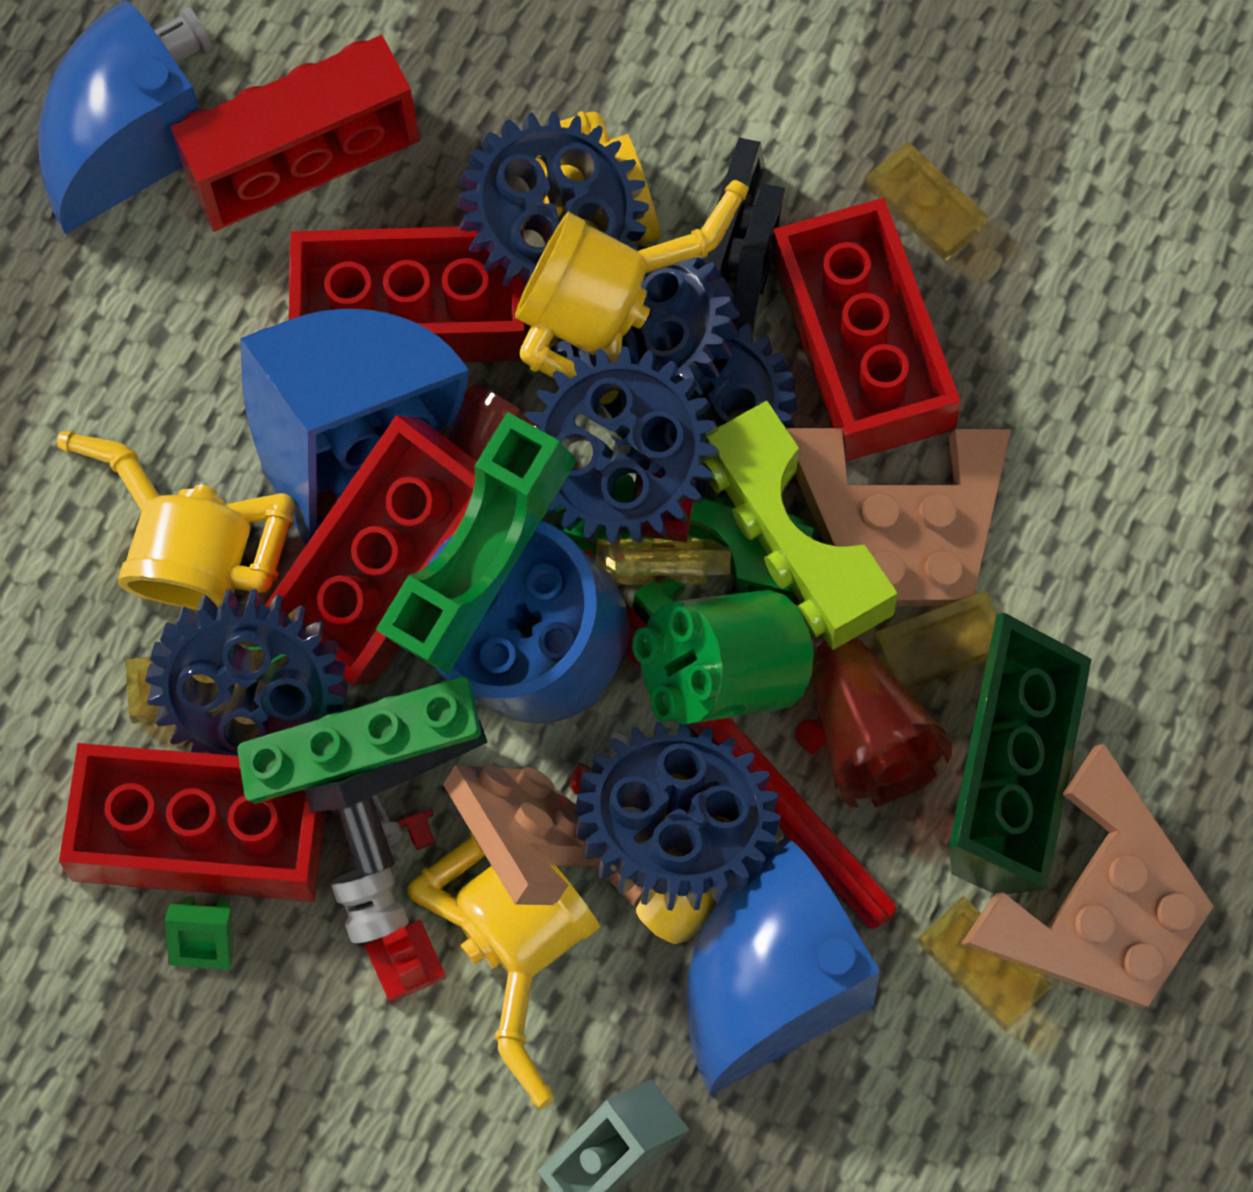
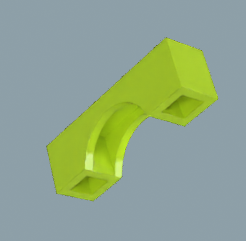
M767 401L718 427L717 432L705 437V443L717 447L720 451L718 457L702 460V466L715 475L714 481L708 482L716 492L726 491L736 506L732 509L737 525L748 540L758 539L768 554L764 560L769 573L780 588L790 587L800 602L797 607L800 609L813 637L816 638L822 635L833 651L894 615L898 593L865 544L842 547L820 543L801 532L787 515L781 496L786 485L797 472L799 447Z

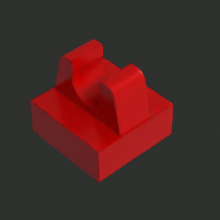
M421 919L401 927L387 936L364 944L389 1004L446 979L445 972Z

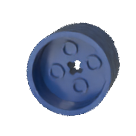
M541 520L449 675L438 668L436 670L448 681L459 677H466L472 683L476 700L493 711L513 720L540 724L557 722L573 717L591 707L600 699L598 695L614 677L622 658H626L630 637V624L625 601L616 583L603 568L564 532ZM452 536L438 548L427 566L442 552ZM536 616L541 620V623L533 626V636L528 638L522 631L530 628V618Z

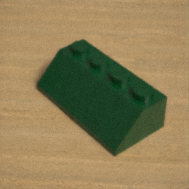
M1007 613L996 614L949 844L952 875L994 894L1002 892L1012 894L1048 889L1065 802L1063 792L1068 786L1092 661L1088 656Z

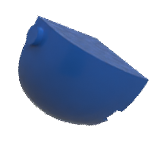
M123 0L102 14L76 39L57 67L44 99L38 135L39 166L45 192L64 234L69 233L182 168L183 165L170 126L182 122L188 114L199 110L193 86L149 23L126 0Z
M362 309L320 311L261 329L256 333L240 338L243 397L255 448L263 470L277 494H288L294 499V526L305 545L308 544L325 519V517L317 515V495L331 490L337 500L339 499L396 415L419 417L440 433L443 425L446 428L453 427L467 388L469 369L446 342L427 328L413 321L384 312Z
M783 838L775 843L773 853L765 857L764 868L761 872L749 874L747 887L743 892H739L727 885L724 903L718 904L716 902L701 928L694 947L688 974L686 997L687 1023L692 1052L700 1076L710 1096L874 1006L880 970L822 875L806 854L788 838Z

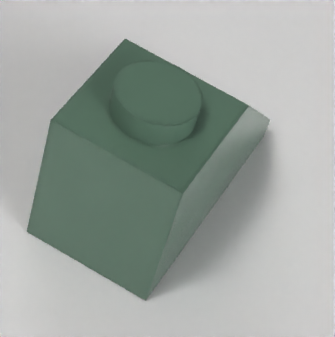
M651 1079L607 1099L537 1172L552 1192H617L659 1161L689 1131V1128Z

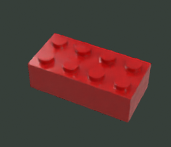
M383 35L368 41L358 40L352 42L336 55L315 64L305 63L299 65L283 78L264 86L246 88L234 99L211 109H199L191 112L182 122L170 126L186 177L213 232L420 142L411 88Z
M879 198L773 229L772 262L832 428H842L845 462L955 430L961 400L885 198Z
M460 227L290 231L288 320L315 312L336 309H362L384 312L405 318L427 328L446 342L462 362L522 361L520 349L528 334V324L516 319L515 313L524 292L525 279L517 277L507 287L502 285L506 269L499 265L495 269L486 272L483 267L490 253L487 249L479 252H470L468 248L478 233L477 231H461ZM522 230L520 232L525 241V233L524 230Z
M396 415L265 604L268 607L271 601L279 594L283 597L282 612L289 615L301 605L305 607L302 622L305 627L322 621L325 626L320 642L337 640L339 645L335 660L346 663L344 679L351 685L374 683L401 648L376 631V628L408 575L423 570L438 548L456 532L473 493L475 483L474 466L477 461L421 418Z
M77 743L59 863L72 882L315 902L327 811L312 812L304 789L255 804L245 798L239 756Z

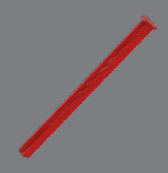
M584 550L594 560V554L590 550ZM623 597L630 624L627 655L642 671L641 663L635 658L633 653L632 640L635 632L639 628L646 627L647 623ZM731 717L689 724L699 736L707 727H711L713 730L712 743L717 746L731 737L736 739L732 754L736 758L751 752L755 755L751 773L768 771L770 774L766 791L778 794L774 813L780 815L779 827L806 854L817 870L870 929L875 930L881 927L893 917L898 909L896 902Z

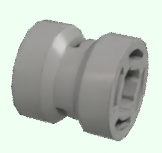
M390 867L366 876H360L358 869H355L337 877L331 882L336 901L345 906L348 914L345 927L351 943H362L387 936L409 923L403 903L394 899L391 889L395 880Z

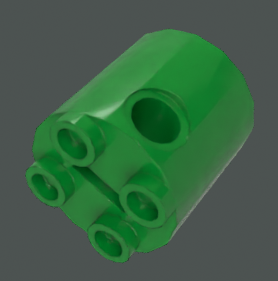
M771 590L681 600L664 604L649 618L646 627L639 628L635 632L632 640L633 653L635 658L641 663L644 684L651 697V710L654 716L662 722L675 721L685 725L789 708L804 695L812 676L814 651L809 627L800 609L787 596Z

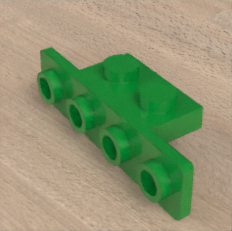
M459 677L402 695L389 696L378 702L349 711L329 714L319 720L240 743L238 745V756L245 798L254 804L478 738L481 734L472 683L466 677Z

